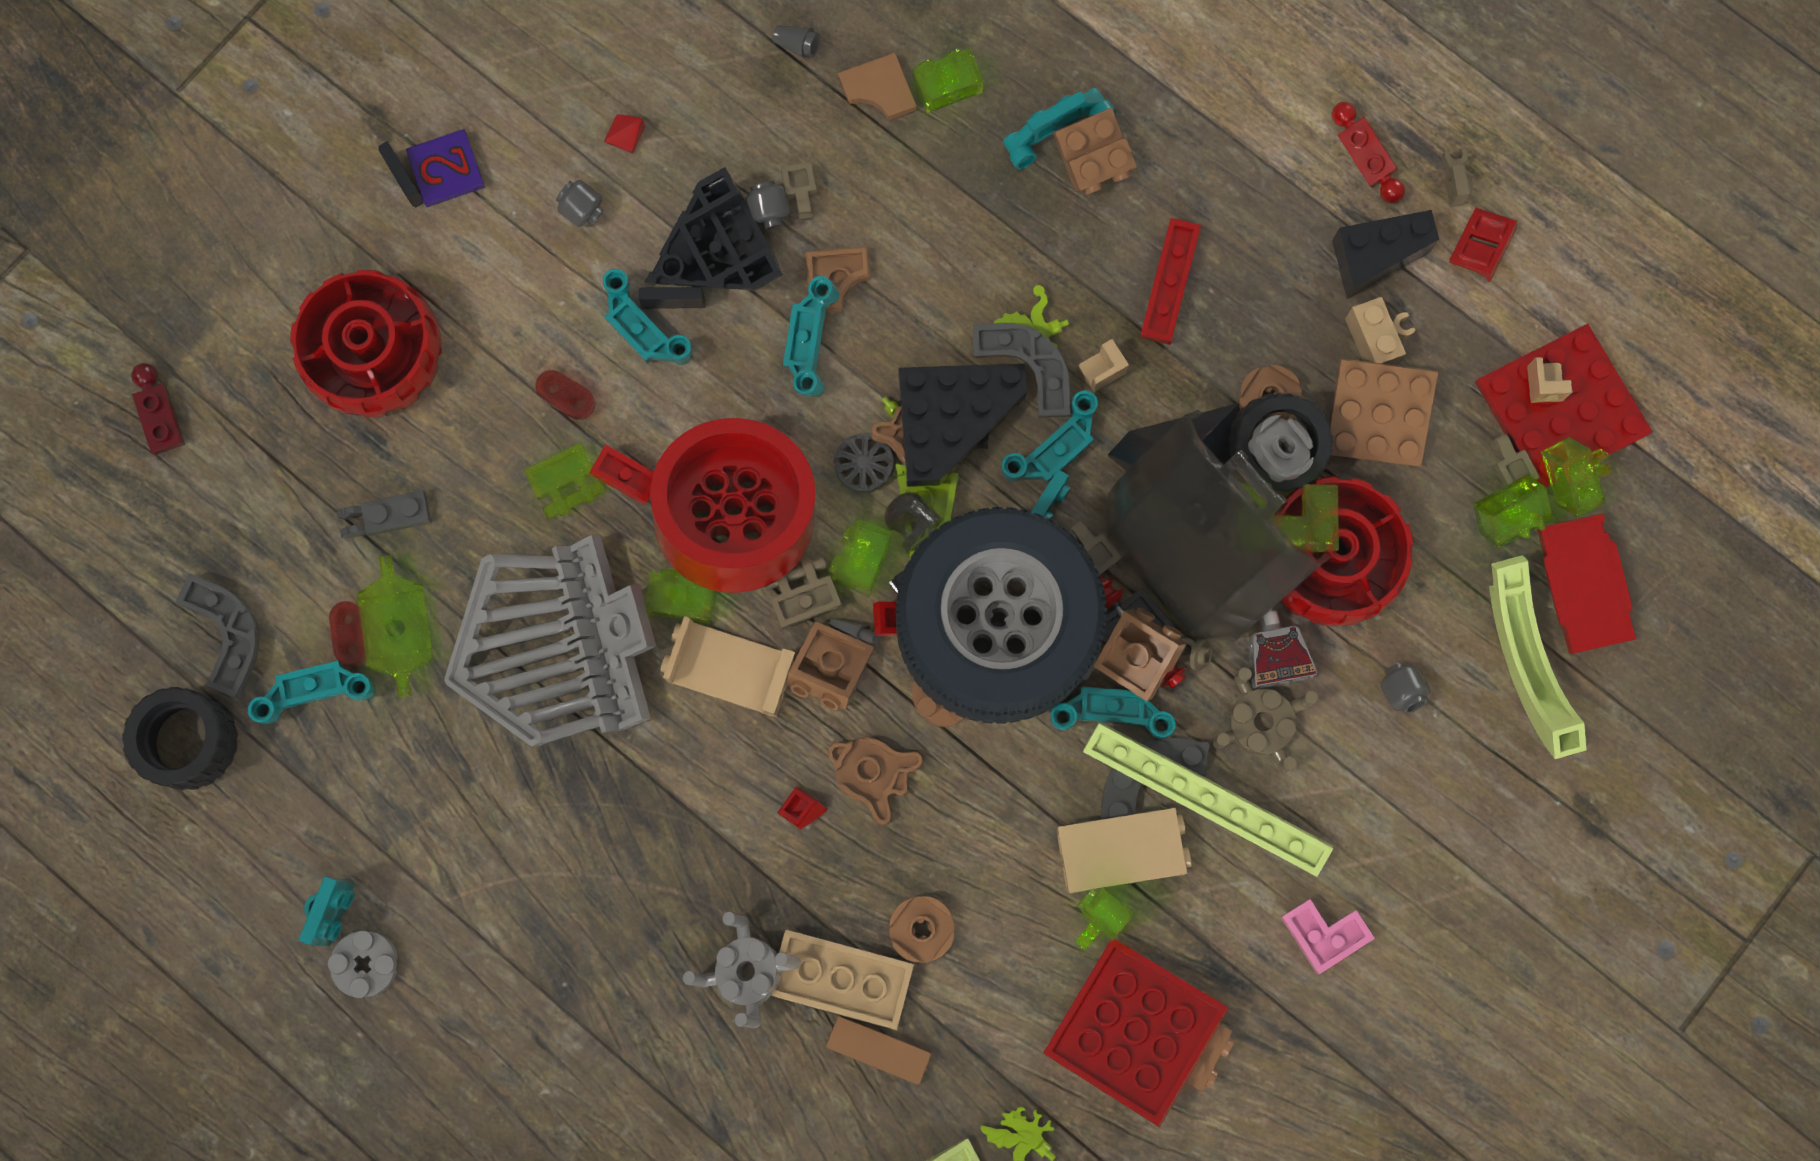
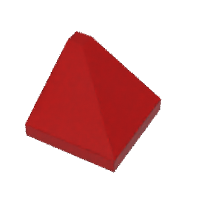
M616 114L604 142L633 154L645 128L643 119Z
M795 787L777 813L801 830L823 815L827 808L798 787Z

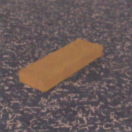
M841 1016L837 1017L826 1045L828 1049L917 1085H920L931 1053Z

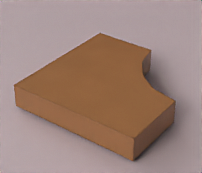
M895 53L838 73V79L848 104L865 103L873 105L883 112L888 121L917 111V105Z
M868 246L805 252L808 286L813 278L825 276L833 281L839 290L838 301L831 304L826 309V313L842 312L843 300L848 291L858 283L870 280Z

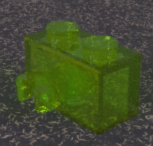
M970 48L952 50L941 59L923 61L916 68L912 69L913 84L926 114L983 93L984 79Z
M1570 437L1541 452L1557 506L1579 518L1606 504L1598 476L1604 477L1613 471L1612 467L1607 464L1599 466L1603 459L1609 457L1607 452L1598 449L1591 453L1590 448Z
M1529 474L1473 504L1480 534L1497 548L1519 536L1524 538L1531 537L1530 530L1536 527L1544 530V522L1553 518L1546 487Z
M856 518L853 526L847 525L841 541L845 544L841 555H835L830 567V572L834 573V583L870 596L892 542V531Z
M660 569V573H650L645 607L647 614L650 616L682 621L685 616L691 618L695 623L711 625L717 591L701 587L685 577H680L677 571Z
M1104 888L1097 890V892L1091 889L1077 905L1082 909L1077 916L1087 924V927L1074 942L1083 950H1086L1098 934L1106 941H1113L1134 913Z

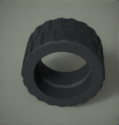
M1278 393L1263 395L1258 399L1248 402V405L1241 408L1235 420L1232 421L1231 431L1228 434V450L1230 457L1233 459V464L1246 480L1262 488L1282 492H1291V490L1300 487L1304 488L1310 482L1313 483L1322 471L1324 472L1327 462L1331 458L1333 435H1331L1330 424L1319 408H1316L1311 401L1300 398V396ZM1274 412H1287L1298 417L1306 426L1312 440L1313 448L1310 449V459L1314 457L1313 463L1305 473L1293 480H1283L1282 482L1272 480L1269 474L1256 462L1248 448L1255 425L1263 417Z
M170 687L168 689L162 688L150 695H146L141 699L142 701L133 707L131 714L124 724L125 729L124 733H122L123 751L129 761L128 764L143 779L150 780L151 783L179 790L199 789V787L207 786L213 783L215 779L220 778L234 760L233 756L238 746V732L234 725L235 721L228 713V709L223 704L218 703L217 700L187 688ZM183 709H192L199 713L204 722L205 741L199 755L187 766L180 769H170L162 763L157 752L159 730L163 723L174 713Z

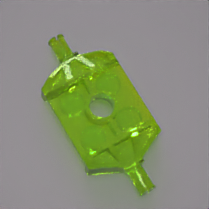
M386 555L387 565H385L384 556L378 557L381 572L380 579L356 593L363 633L367 669L374 672L394 676L397 684L398 698H404L403 688H405L407 698L412 696L409 680L411 673L433 660L423 585L396 577L394 575L392 556ZM392 621H400L405 625V631L398 637H392L386 632V627Z

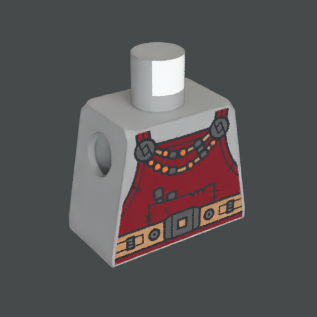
M1278 611L1260 614L1263 632L1252 634L1248 641L1249 665L1252 672L1250 684L1253 690L1314 678L1317 675V670L1299 627L1290 626L1282 628Z

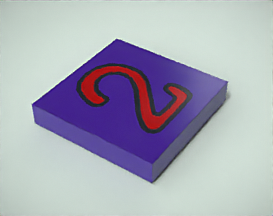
M465 129L406 149L426 207L485 188Z

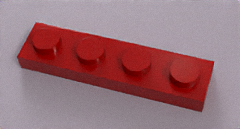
M1170 218L1139 338L1167 345L1171 344L1201 225Z

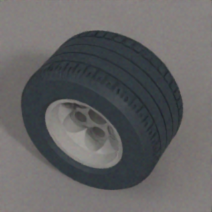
M992 507V509H978L977 512L973 510L964 513V516L959 515L952 518L951 522H945L939 526V529H935L928 535L929 538H925L921 542L919 548L912 554L911 560L908 561L899 583L896 601V632L901 656L907 665L910 675L914 677L917 685L922 687V691L928 697L931 696L932 700L938 705L944 706V709L951 713L955 712L960 717H968L972 721L978 722L980 720L982 723L990 724L996 722V724L1014 723L1033 718L1045 713L1046 710L1052 709L1077 687L1093 664L1103 641L1107 609L1105 608L1106 597L1103 594V583L1099 580L1100 574L1097 568H1094L1095 563L1091 556H1087V551L1083 545L1078 544V540L1072 534L1069 535L1068 531L1061 525L1057 526L1056 522L1051 519L1043 518L1044 516L1035 512L1032 514L1028 510H1017V508L1006 507V509H1003V507ZM985 581L991 586L992 592L987 596H979L975 593L973 586L977 582ZM1011 582H1019L1023 585L1025 593L1019 597L1011 596L1007 591V585ZM968 609L975 615V620L971 624L965 625L958 621L956 615L960 610ZM1034 610L1041 616V622L1038 625H1029L1024 621L1023 614L1026 611ZM994 612L1005 614L1004 626L996 627L992 625L991 620L993 619ZM978 638H985L991 643V650L984 654L978 653L973 647V642ZM1012 638L1021 640L1025 647L1024 651L1020 654L1011 653L1007 649V641Z

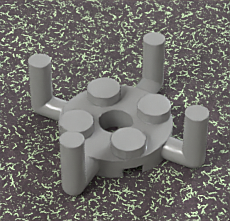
M726 912L723 915V923L736 927L738 939L720 949L717 954L715 972L700 974L688 971L683 975V982L686 985L701 988L717 985L724 999L746 1006V1013H738L735 1016V1024L739 1027L756 1029L761 1024L759 1004L767 1001L771 996L770 994L781 980V973L797 969L801 964V960L795 955L783 952L777 954L765 942L751 938L748 918L736 913ZM751 962L754 965L755 973L752 979L745 981L742 977V969L745 964Z

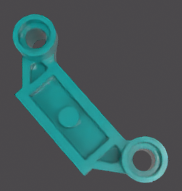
M1092 88L1085 94L1079 91L1072 96L1066 95L1062 97L1056 105L1047 110L1035 112L1019 132H1013L1006 136L1003 144L1009 152V159L1016 170H1022L1030 166L1037 158L1032 146L1051 136L1054 131L1066 127L1087 115L1092 116L1108 108L1113 109L1114 115H1116L1117 111L1110 100L1104 99L1098 88Z
M620 269L607 271L603 276V286L608 293L609 312L604 316L606 321L647 364L652 360L674 362L678 365L689 363L692 355V346L688 338L683 335H674L668 339L629 298V280L625 272ZM617 285H622L620 288L614 289ZM680 350H684V351H685L683 354L677 355V352H678V351H680Z
M825 276L813 278L808 286L809 294L799 304H792L783 366L790 368L794 375V389L806 397H818L824 392L825 385L816 372L826 309L831 304L836 303L840 295L834 282Z
M1087 390L1076 393L1071 405L1073 416L1029 456L1024 458L1018 453H1010L1005 456L1001 465L1003 476L1010 482L1042 479L1047 484L1058 469L1062 471L1094 442V438L1090 435L1092 416L1098 406V400L1094 393ZM1085 405L1089 409L1084 411L1081 410L1079 406ZM1016 467L1019 472L1011 473L1008 469Z
M334 661L275 676L276 683L264 697L254 698L249 703L248 715L253 721L260 724L274 723L286 708L344 694L357 701L368 700L373 697L375 687L369 677L360 673L353 674L343 669L342 662ZM365 684L364 691L359 693L360 687ZM269 708V713L265 716V710Z
M1081 687V692L1078 696L1068 703L1056 705L1050 714L1051 724L1061 731L1069 730L1077 721H1100L1102 723L1144 726L1154 737L1164 739L1174 732L1176 726L1175 719L1170 713L1159 711L1150 701H1145L1128 690ZM1065 714L1068 717V722L1060 723L1057 720V715ZM1155 723H1164L1165 731H1158Z

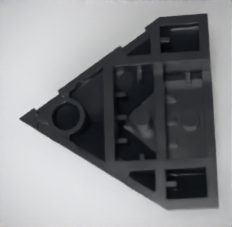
M726 167L697 183L692 192L693 197L686 210L680 214L659 254L660 258L654 270L649 272L644 282L646 284L756 291L783 275L770 244L759 224L753 219L745 198Z
M1239 403L1131 430L1110 451L1108 456L1131 476L1135 472L1141 475L1182 510L1183 513L1180 518L1205 538L1226 514L1232 457H1230L1228 450V434L1231 431L1232 421L1238 415Z

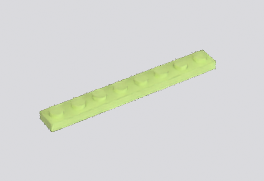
M1098 721L1083 748V752L1316 877L1333 851L1331 844Z

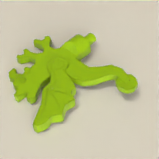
M1041 285L1033 288L1034 295L1041 297V299L1030 313L1031 321L1025 314L1020 315L1017 311L1013 314L1005 313L1002 318L994 321V324L1014 323L1030 327L1042 333L1048 340L1050 336L1062 332V328L1069 325L1067 319L1061 322L1056 319L1045 323L1042 313L1048 301L1045 289Z
M1018 1107L1016 1111L1013 1110L1010 1114L1002 1113L1005 1120H1001V1125L1011 1127L1017 1133H1011L1008 1129H994L983 1125L980 1127L982 1133L987 1135V1142L995 1143L998 1149L1002 1147L1009 1149L1017 1145L1013 1152L1014 1161H1025V1156L1031 1149H1034L1042 1158L1046 1156L1051 1161L1056 1158L1050 1151L1052 1147L1041 1135L1044 1131L1052 1132L1054 1127L1050 1126L1051 1120L1045 1126L1039 1127L1038 1121L1042 1114L1038 1115L1037 1110L1033 1112L1035 1118L1033 1122H1027L1026 1116H1021V1112L1026 1110L1023 1107Z

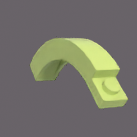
M1521 555L1492 563L1493 586H1489L1495 624L1502 651L1521 703L1538 736L1554 759L1586 751L1584 722L1574 711L1559 686L1540 637L1532 601L1528 560Z

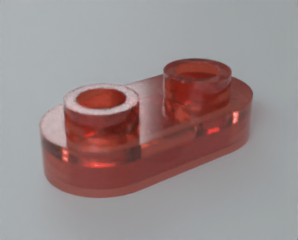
M555 370L545 371L537 378L535 384L536 392L547 404L576 420L586 419L593 413L595 399L587 388ZM551 385L559 386L555 393L548 392ZM577 401H585L583 408L576 409L574 407Z
M349 601L340 602L331 609L329 614L333 653L339 662L347 666H357L365 661L369 653L365 616L362 609L356 604ZM348 614H352L353 621L350 624H345L344 618ZM356 645L357 653L349 656V648Z

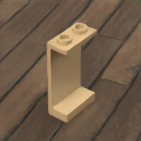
M684 616L682 624L677 623L672 634L671 641L675 642L672 653L665 655L661 665V672L664 673L663 678L666 682L777 718L788 686L786 684L788 673L797 657L796 653L784 648L780 651L694 623L691 618Z
M1176 808L1056 828L1067 894L1172 876H1183L1188 874L1187 867H1191L1188 847L1183 848L1181 835L1185 834L1182 814L1177 815Z

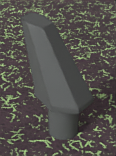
M831 619L829 624L833 629L864 643L876 645L881 639V636H875V631L871 630L869 625L839 619Z

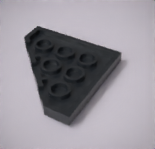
M1025 364L899 368L898 379L907 487L939 486L947 478L948 473L958 463L961 464L977 448V444L987 434H990L1016 405H1019L1026 398Z

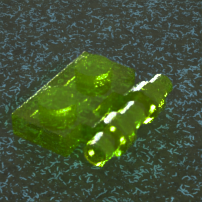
M581 442L524 469L536 498L541 500L550 495L553 503L542 508L547 519L558 514L563 516L569 513L568 509L582 502L588 504L595 500V496L605 492L600 480L588 485L585 479L590 476L589 472L593 465ZM576 483L579 490L562 498L559 490Z

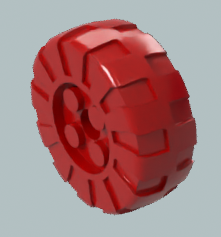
M357 270L356 273L346 275L340 273L323 281V285L314 293L310 292L299 306L300 312L296 322L292 323L290 332V344L294 348L292 360L300 378L308 389L329 407L351 416L352 414L364 415L367 418L387 416V412L399 408L403 410L419 399L418 395L424 388L429 387L433 382L439 369L437 364L438 356L442 353L440 329L434 313L425 299L401 279L385 275L377 270Z
M1337 476L1317 479L1313 483L1307 484L1304 488L1300 487L1294 490L1278 504L1269 517L1263 532L1260 555H1262L1265 580L1270 590H1274L1281 599L1280 603L1295 616L1309 619L1313 624L1322 626L1354 625L1376 616L1396 599L1406 584L1413 563L1411 557L1414 544L1409 524H1405L1400 515V507L1388 494H1381L1372 488L1373 484L1356 478L1352 480L1337 479ZM1333 543L1340 545L1345 555L1337 554L1333 549Z

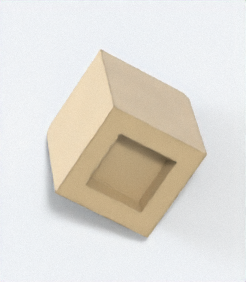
M1113 339L1102 344L1098 354L1079 364V369L1093 392L1124 376L1129 367Z
M1536 357L1527 366L1531 403L1564 401L1572 393L1571 380L1562 379L1560 363H1543L1542 357Z

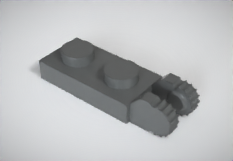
M424 490L360 503L361 506H349L336 511L338 519L347 520L363 516L364 525L347 526L341 529V538H354L363 535L374 536L432 523L427 495Z

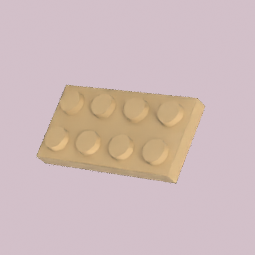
M785 930L780 952L798 956L801 964L797 969L781 973V980L778 986H775L770 994L771 996L897 1030L914 964Z

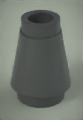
M777 25L774 29L772 40L773 43L800 57L807 58L808 56L814 57L818 52L820 34L814 32L813 28Z

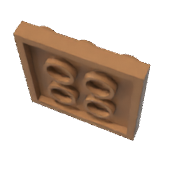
M1340 358L1329 420L1331 435H1333L1331 455L1421 467L1438 371Z

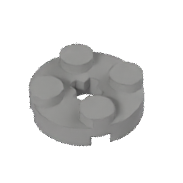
M1281 415L1271 416L1255 428L1253 438L1248 443L1249 451L1255 456L1260 466L1269 474L1270 478L1276 482L1293 480L1299 477L1311 467L1314 458L1310 459V449L1313 448V444L1305 428L1294 419L1289 418L1286 421L1279 418ZM1282 443L1286 446L1284 452L1279 447Z
M359 931L351 933L339 941L328 960V968L334 984L344 994L355 998L372 997L383 993L394 982L397 974L398 954L393 943L384 935L369 931ZM369 956L371 961L368 965L371 970L368 973L364 970L359 972L357 970L358 958H367Z

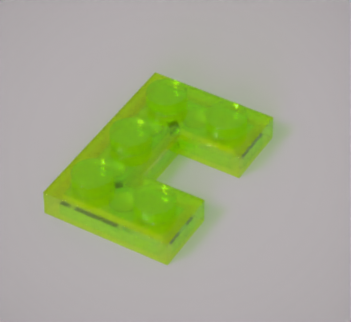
M1239 483L1237 485L1238 550L1337 552L1339 550L1338 485L1305 484L1302 487L1303 516H1272V484Z

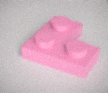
M1308 899L1281 916L1282 921L1317 974H1321L1375 939L1357 910L1350 912L1328 927L1312 901Z

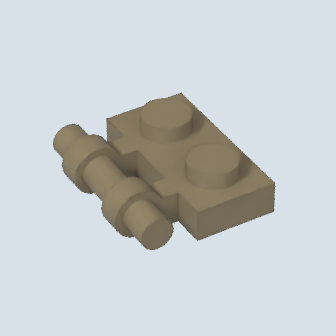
M823 556L812 561L810 558L801 561V565L794 567L783 578L766 586L767 591L780 587L782 594L770 598L782 630L842 607L831 576L829 575L818 579L816 576V572L827 568ZM805 576L807 577L808 584L790 589L788 583Z

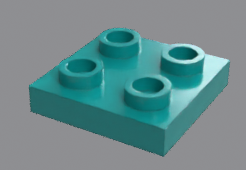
M324 876L318 893L310 896L305 902L304 912L307 920L298 941L317 946H330L331 941H336L342 929V923H340L344 910L350 908L354 900L355 892L352 890L355 883Z

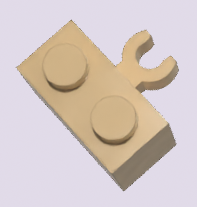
M1382 297L1352 307L1345 318L1360 356L1366 362L1398 365L1406 355L1400 339L1410 338L1416 331L1415 328L1404 330L1400 327V322L1407 320L1409 317L1407 312L1398 314L1392 322Z

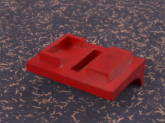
M1475 207L1449 263L1474 271L1484 276L1488 282H1491L1517 229V221ZM1471 237H1474V238H1477V239H1480V240H1483V241H1486V242H1489V243H1492V244H1495V245H1498V246H1497V248H1494V247H1491V246H1488V245H1485V244H1482V243H1479V242L1470 240V238H1471Z

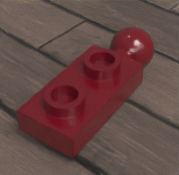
M147 363L136 365L131 372V378L136 386L142 388V391L134 393L132 396L150 452L157 455L185 445L167 387L163 384L154 385L158 379L156 369Z

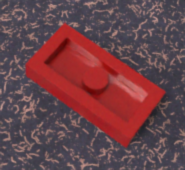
M605 444L589 475L645 505L650 497L654 471Z

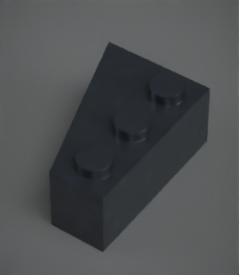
M1432 210L1338 229L1332 242L1347 299L1363 288L1375 284L1381 278L1395 270L1398 271L1432 251L1439 240Z

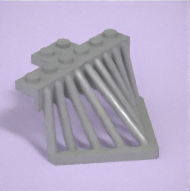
M590 535L571 546H555L552 548L554 556L489 554L481 559L444 680L446 685L531 747L541 746L548 742L600 727L601 733L622 731L651 719L634 656L656 647L640 585H629L616 592L601 535ZM500 567L557 569L559 574L556 577L496 580ZM563 589L564 596L556 599L486 609L490 596L496 593ZM564 610L569 611L568 615L556 621L477 638L481 624ZM574 630L575 634L554 644L468 667L471 656L479 651ZM575 650L580 652V654L568 660L498 680L483 682L479 685L472 681V679ZM580 669L585 670V673L575 679L514 696L503 697L501 700L492 695ZM586 688L590 689V692L584 697L524 712L522 715L513 710ZM595 707V713L592 716L546 730H540L533 725Z

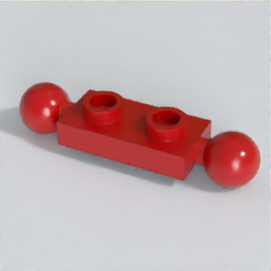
M1340 102L1336 104L1331 112L1332 120L1337 126L1345 127L1346 129L1338 134V137L1371 188L1379 183L1381 184L1380 196L1385 202L1390 204L1399 202L1405 195V186L1400 180L1391 177L1399 169L1365 117L1357 122L1355 121L1356 109L1351 103Z

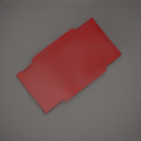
M1604 514L1537 529L1544 555L1543 563L1569 654L1636 640L1629 614L1632 610V603L1617 545L1614 541H1610L1609 533H1606L1604 530Z

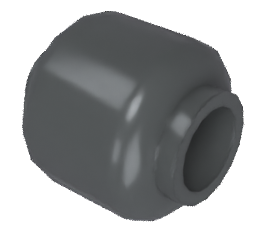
M577 180L574 183L569 181L556 198V201L559 202L558 212L578 227L584 226L587 222L593 225L604 211L599 207L602 202L601 194L582 180Z
M774 181L763 182L750 187L751 192L746 196V203L753 219L758 224H764L765 229L783 225L782 218L790 214V206L784 187L775 185Z
M1397 663L1385 671L1387 676L1384 677L1380 686L1394 710L1403 711L1408 714L1422 708L1428 702L1426 698L1430 693V689L1417 666H1404L1402 663Z

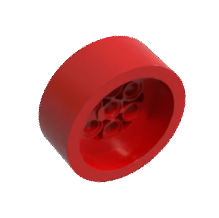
M724 418L705 422L689 429L676 438L664 451L655 467L650 489L655 535L667 561L689 581L701 587L719 592L739 593L753 591L771 585L783 578L804 556L811 541L814 528L815 482L811 467L802 451L790 438L779 430L758 421L742 418ZM743 482L755 484L752 488L747 489L740 486ZM715 484L723 487L719 491L708 489V487ZM767 505L771 506L774 510L765 513L760 511L759 508ZM732 508L742 511L735 516L727 514V511ZM699 511H705L709 513V515L706 518H697L694 516V514H696ZM750 532L758 533L760 537L755 540L747 539L745 535ZM718 535L728 538L723 543L715 542L712 539Z

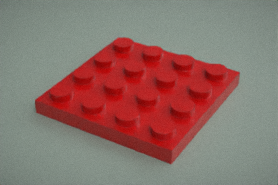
M1588 323L1477 379L1475 382L1504 434H1507L1516 454L1523 450L1527 452L1540 477L1533 481L1538 492L1652 433L1651 428ZM1542 357L1543 363L1561 364L1562 379L1571 380L1572 393L1564 401L1531 403L1527 366L1534 358Z
M1112 938L1043 1054L1160 1127L1229 1008Z

